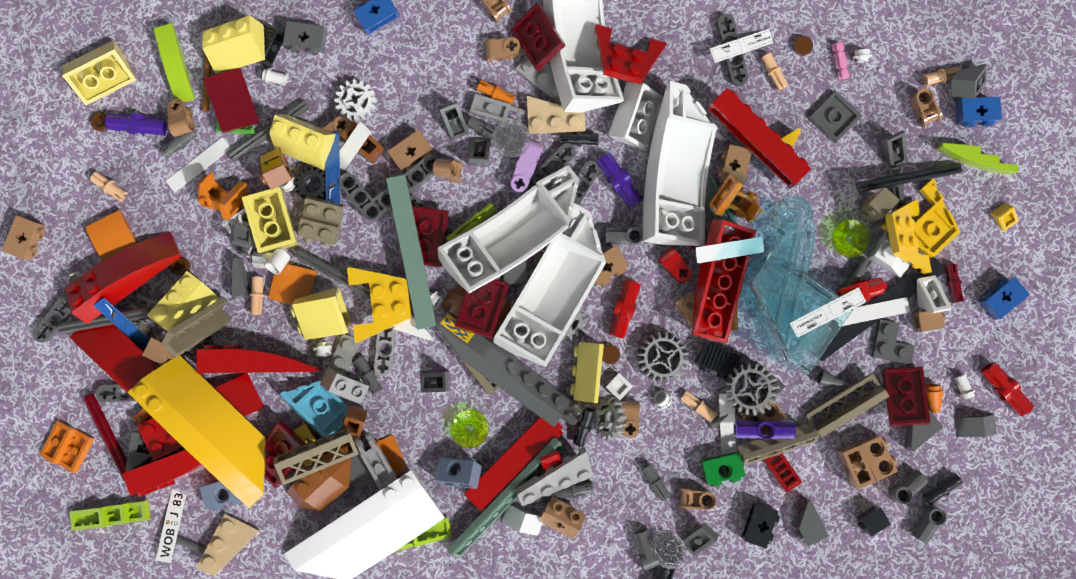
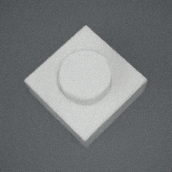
M619 373L606 386L619 400L633 387Z

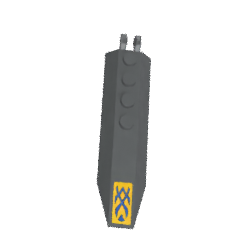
M448 311L437 322V327L461 360L551 426L555 427L561 418L570 425L577 423V418L573 414L581 416L583 410L577 404L572 403L573 399L510 352L496 345L492 339L454 328L457 316Z

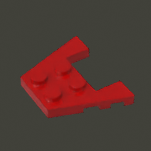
M596 24L594 35L597 37L596 44L600 51L599 58L603 75L641 84L654 63L659 59L661 53L665 50L667 43L650 39L647 52L610 43L612 28Z

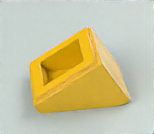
M801 129L794 130L781 138V140L793 147Z
M1004 203L990 213L1003 232L1019 221L1014 206L1008 203Z

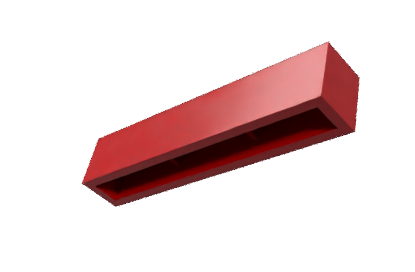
M726 88L707 108L789 189L794 187L812 169L808 166V162L804 158L799 157L794 152L792 146L784 143L780 139V135L776 131L771 130L764 119L757 117L752 112V108L748 104H744L733 90Z
M539 417L479 478L477 489L469 488L464 495L480 511L484 507L487 508L494 501L493 498L497 494L500 495L507 488V484L514 480L521 473L520 471L525 466L527 467L554 437L558 439L562 435L563 431L561 429L563 426L558 422L553 427Z

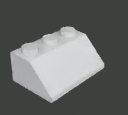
M627 82L622 94L624 101L619 103L608 136L618 142L648 151L663 96L644 83Z

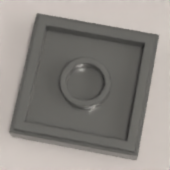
M834 90L808 119L836 144L862 115Z

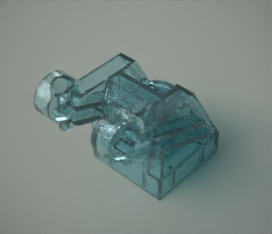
M799 196L783 198L777 205L766 209L759 219V229L761 234L769 240V243L745 275L740 294L770 358L790 373L809 374L853 309L798 338L790 325L791 322L840 297L808 274L817 227L812 223L813 210L811 205Z

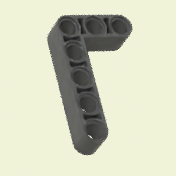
M428 155L403 174L406 175L410 195L435 176L433 169L428 168V163L435 161L438 157ZM350 173L341 175L339 185L369 221L376 222L392 210L391 203L389 205L383 204L384 198L390 196L388 187L375 198H372L354 175ZM415 173H422V178L419 181H414L413 175ZM353 179V185L346 187V180ZM360 193H364V201L357 202V196ZM371 208L377 209V214L374 217H369L368 215Z

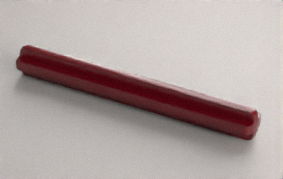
M93 393L83 397V400L125 482L122 474L128 472L126 471V457Z

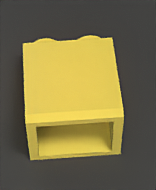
M339 286L297 298L291 306L292 315L297 317L299 322L297 324L299 334L303 335L305 340L348 333L351 321Z

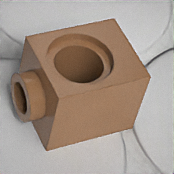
M923 311L913 313L916 332L945 328L946 317L943 312L931 313Z

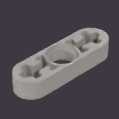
M391 327L392 331L388 332L387 338L392 337L391 341L380 340L381 337H385V331L377 334L374 370L379 376H387L392 371L396 335L394 327ZM383 343L390 345L391 349L387 354H383L380 351V346ZM379 356H390V360L385 359V365L388 366V370L382 373L378 366L382 365L383 359L379 360Z

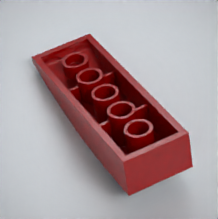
M712 220L705 246L755 238L757 230L725 220ZM750 255L701 263L694 300L692 335L728 343Z
M167 232L130 246L86 271L74 282L69 283L64 288L71 313L88 324L102 314L94 307V304L105 298L110 304L115 305L179 259L182 255L173 234Z
M114 324L75 331L69 337L127 393L142 378L160 367L155 361L143 356L144 351Z
M205 345L203 349H197L196 373L323 371L322 367L302 359L269 351L241 349V345H223V349L222 346Z
M248 373L214 388L243 417L264 408ZM154 418L137 426L153 461L162 459L184 448Z
M187 450L125 472L122 475L129 495L137 494L138 497L176 484V479L201 468L203 465Z

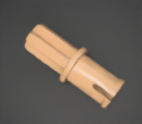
M772 53L766 54L761 58V61L768 71L767 75L771 76L778 90L786 88L788 84L780 71L782 68L778 67Z
M959 66L945 70L941 68L937 72L924 74L922 76L923 83L926 87L940 82L944 84L962 68Z
M94 172L90 177L91 181L102 188L104 193L110 194L119 202L124 200V194H128L127 191L117 186L113 180H108L98 172Z
M251 277L252 286L251 294H249L251 297L250 314L261 315L262 300L265 297L263 294L264 278Z
M686 391L681 396V400L691 407L694 413H699L708 422L711 423L716 417L717 412L704 404V400L700 401L689 391Z

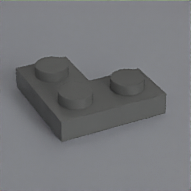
M880 319L878 321L872 357L911 365L915 346L896 342L900 323Z

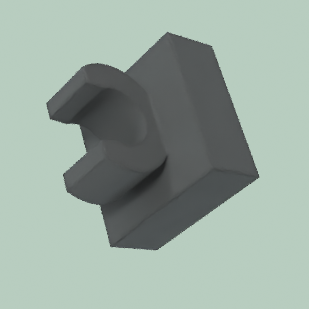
M236 223L233 224L229 239L230 244L245 248L251 247V228Z

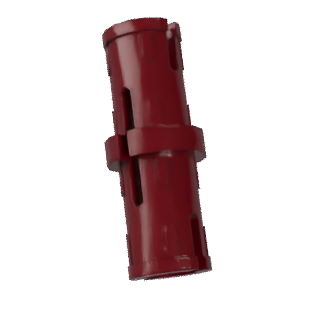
M957 263L945 265L944 268L948 282L946 286L949 287L951 303L964 301L961 288L962 280L959 278Z

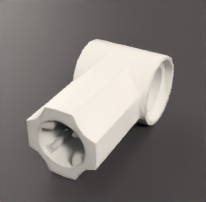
M278 248L274 252L258 253L255 251L252 254V264L255 267L268 269L274 274H280L290 260V256L284 250Z

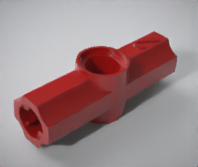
M881 277L849 283V286L836 289L832 298L835 300L859 287L864 299L869 301L870 297L883 294L885 289H887V285Z
M625 279L620 298L617 299V305L613 312L614 317L609 329V335L622 339L625 338L629 322L632 320L636 309L635 303L641 288L640 283Z
M991 362L982 369L980 373L994 387L993 391L997 392L1001 396L999 398L1007 402L1018 416L1022 417L1033 410L1034 405L1022 393L1019 383L1012 377L1007 376L996 362Z

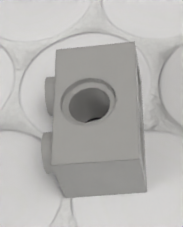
M329 367L320 383L328 392L360 404L369 388L361 380Z

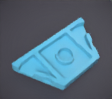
M321 381L280 393V397L322 438L341 430L348 406L336 394L324 389L320 385Z

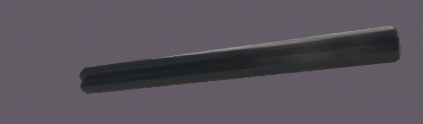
M960 163L869 179L857 182L856 188L858 192L943 177L961 173L962 167Z

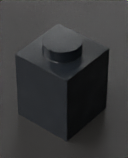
M877 505L856 517L859 521L857 526L860 531L871 537L891 525L882 508Z

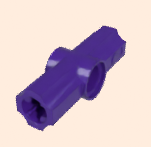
M108 113L105 118L106 129L111 131H123L133 135L140 133L142 134L141 136L145 134L165 136L167 133V120L162 118H151L136 113H129V115Z
M610 152L596 161L606 175L608 183L613 185V190L616 193L618 192L628 208L643 199L631 183L632 180L628 173L619 166Z
M734 421L733 432L734 438L795 439L796 426L794 421ZM763 425H767L769 428L768 433L762 435L760 432Z

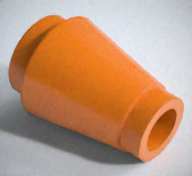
M926 384L929 410L932 413L941 412L943 397L941 384Z

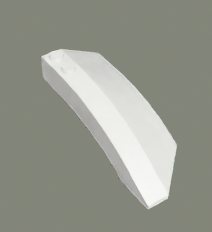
M543 0L545 13L566 44L550 60L563 111L585 112L623 102L624 98L617 78L603 75L599 58L600 51L596 44L597 37L594 35L596 24L605 26L603 1Z
M669 81L667 84L650 147L644 191L643 241L663 245L703 246L705 245V198L708 169L715 133L718 128L714 123L711 124L705 116L707 113L698 101L695 102L689 94L691 91L687 85Z
M568 165L536 182V185L488 220L438 247L440 262L447 272L468 293L508 272L537 253L569 227L579 178Z
M574 203L569 227L550 242L526 286L494 337L496 345L544 367L547 366L606 263L590 211Z
M411 469L284 553L295 571L335 579H352L445 517L414 469Z

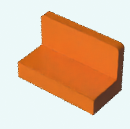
M394 435L376 442L396 475L408 470Z

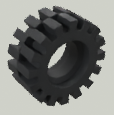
M310 166V168L305 167L303 171L300 170V174L295 176L296 181H294L295 191L298 192V195L304 200L307 196L323 200V197L326 196L325 172L313 166ZM313 177L317 178L320 183L319 188L314 192L308 191L306 188L307 180Z

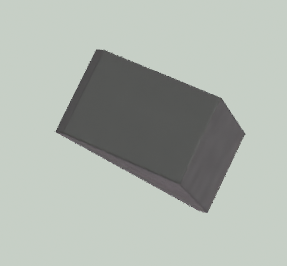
M457 101L439 108L452 140L470 134Z
M903 130L878 143L890 169L908 162L906 136Z
M472 137L469 154L470 166L489 167L491 139Z
M450 371L420 374L422 393L451 391Z
M995 414L956 418L957 437H987L997 434Z

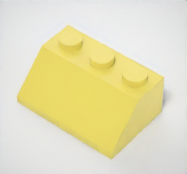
M248 15L202 31V48L214 72L220 74L265 60L264 25Z
M114 40L63 65L62 76L85 105L136 81L123 52Z
M287 114L274 115L270 130L274 149L280 147L285 155L325 170V162L336 134Z
M280 187L242 197L258 253L275 251L277 248L283 250L299 245L285 196Z
M186 271L147 316L168 332L220 298L199 279Z
M579 342V346H575L574 357H577V365H573L572 376H575V384H571L570 395L574 396L573 400L598 403L604 344Z

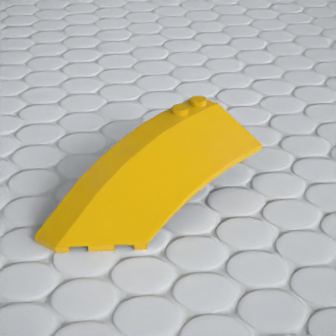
M180 355L142 378L128 391L174 439L248 508H251L262 497L265 487L266 438L199 373H196V370Z

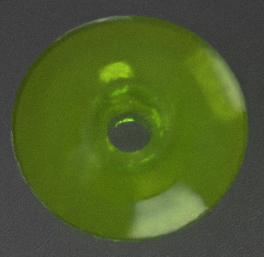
M848 219L840 222L835 227L832 234V242L839 254L844 257L854 258L862 255L867 250L870 243V235L863 223L854 219ZM846 236L851 237L850 242L846 241Z
M467 409L459 412L453 418L450 431L452 438L458 445L464 448H475L480 446L488 437L489 424L482 413ZM468 425H472L474 427V430L472 432L467 431Z

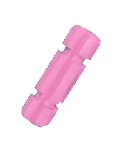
M842 42L832 44L839 80L849 77L848 69L846 70L848 66Z

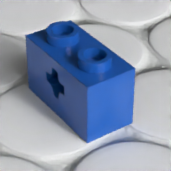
M371 0L368 3L358 5L356 10H354L367 35L400 17L391 0Z
M1001 97L961 98L955 102L957 124H963V127H974L976 124L989 127L1002 120Z
M1004 277L996 283L997 287L994 290L989 289L982 294L983 299L979 303L993 320H998L1007 315L1030 294L1016 277Z

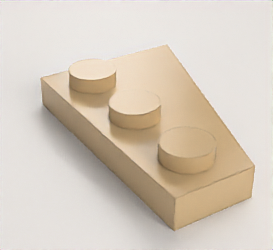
M527 96L529 134L586 131L585 112H564L562 105Z
M224 514L196 568L216 576L260 530L228 514Z

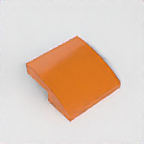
M120 209L85 227L102 261L130 246L138 244L137 239L129 228L130 225Z
M286 264L280 274H274L268 299L292 305L295 299L311 295L317 271Z
M57 420L39 455L52 464H59L71 473H77L95 438Z

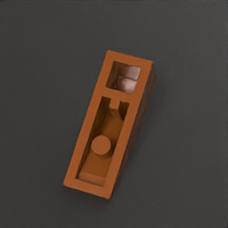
M349 404L341 430L349 427L355 443V440L360 437L368 410ZM349 442L342 445L347 452L353 451Z

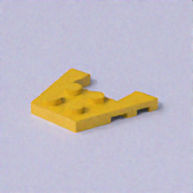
M934 178L919 190L932 206L915 221L914 229L915 237L919 241L918 250L925 255H929L930 258L935 257L960 233L950 210H947L943 202L944 197L942 193L939 194L937 182ZM885 221L880 227L888 232L887 223Z
M913 200L886 214V223L892 254L905 262L910 261L912 267L915 269L920 268L922 269L921 273L926 274L932 272L929 255H920L918 253L919 241L915 237V222L912 218L920 217L921 214L918 200Z
M347 267L349 285L369 283L373 323L353 325L355 343H359L412 318L407 279Z

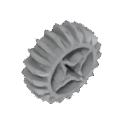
M666 331L663 333V337H661L660 332H656L657 338L650 334L649 338L651 341L643 339L646 346L639 345L643 353L637 352V356H642V360H637V363L644 364V366L639 368L640 371L647 369L644 376L647 377L651 373L650 380L654 381L658 377V383L662 382V378H664L666 383H669L670 376L673 381L677 380L675 373L682 376L683 374L679 369L686 370L687 367L682 365V363L689 362V359H683V355L689 354L688 351L682 352L686 344L679 346L678 344L682 339L678 338L674 341L675 334H671L670 338H668V332ZM658 342H668L675 348L665 351ZM653 345L656 355L648 362V351ZM660 352L669 354L665 358L666 363L656 361L660 357ZM678 353V362L675 368L672 369L670 359ZM662 364L668 373H657L651 367Z
M749 362L747 365L748 369H746L744 364H741V372L735 368L734 372L737 375H729L733 382H726V385L732 386L731 389H726V393L732 392L733 395L729 396L728 400L735 399L732 407H736L739 404L738 412H742L746 408L745 415H749L752 410L753 415L756 416L758 414L757 409H759L761 414H764V406L771 410L772 407L769 402L773 404L777 402L772 396H779V393L774 392V389H779L780 385L773 386V382H776L778 378H770L774 373L773 371L765 373L767 366H763L759 370L760 363H756L755 368H753L752 363ZM749 373H758L765 381L756 383ZM744 376L745 387L738 392V382ZM750 383L752 386L761 385L760 387H757V390H755V395L753 392L744 393L748 390V388H751L749 387ZM768 386L767 397L762 402L760 391ZM749 395L756 405H749L742 401L740 397Z

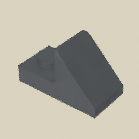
M139 430L131 432L126 471L136 469L151 458L149 451L143 450L146 444Z
M697 522L680 544L695 556L714 543L719 535L705 522L702 524Z

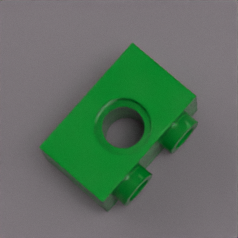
M739 452L700 460L705 483L707 485L711 484V487L720 486L723 481L727 480L737 482L741 480V477L746 476ZM726 465L727 472L720 475L718 472L719 467Z

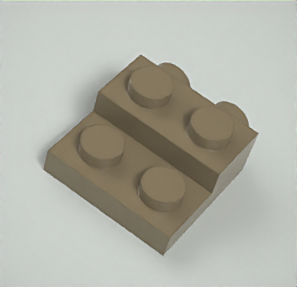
M307 196L304 202L303 216L300 218L298 236L303 237V240L306 242L320 241L321 245L326 247L335 245L340 237L344 205Z

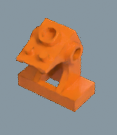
M210 172L207 176L204 175L203 180L197 183L199 185L197 193H199L198 202L205 208L221 211L222 218L230 220L244 205L242 197L249 195L246 182L239 181L231 191L224 190L221 184L216 183L213 172Z
M730 173L709 203V206L719 216H722L727 208L735 210L734 214L742 219L745 218L748 223H751V221L757 219L755 216L762 212L758 199L759 196L753 191L749 190L746 192L742 190V182L737 176ZM739 195L741 197L738 202H733L735 196Z

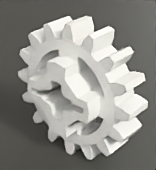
M353 79V84L346 81V87L339 86L342 91L335 93L339 98L334 99L336 104H339L336 109L341 111V116L347 115L349 121L354 117V120L358 122L359 117L366 120V114L372 115L370 109H376L372 103L377 102V100L372 97L375 95V92L373 90L370 91L371 87L369 84L365 86L362 80L358 84ZM355 89H360V90H363V91L357 92V91H355ZM355 97H357L358 103L354 104L353 99ZM355 109L357 112H350L348 110Z

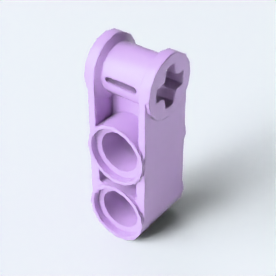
M528 139L527 143L523 144L526 146H523L524 149L518 158L511 180V188L515 194L523 195L527 192L536 170L537 162L540 159V153L543 151V144ZM522 181L523 186H521L520 189H517L516 184Z

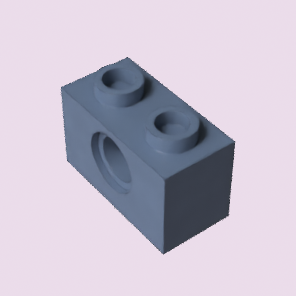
M455 456L439 457L434 480L445 486L477 489L482 466L470 457H464V460H460Z
M220 481L199 487L206 510L212 508L213 511L225 508L224 504L231 503L232 506L243 503ZM222 489L227 490V492H228V497H227V498H224V497L222 496V494H221Z

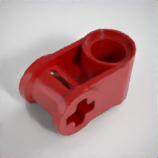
M673 247L657 259L677 282L685 283L691 278L692 270ZM678 270H681V271L686 270V271H687V273H686V277H687V278H686V279H685L684 277H681V278H680V277L678 276V275L680 274V272H679Z

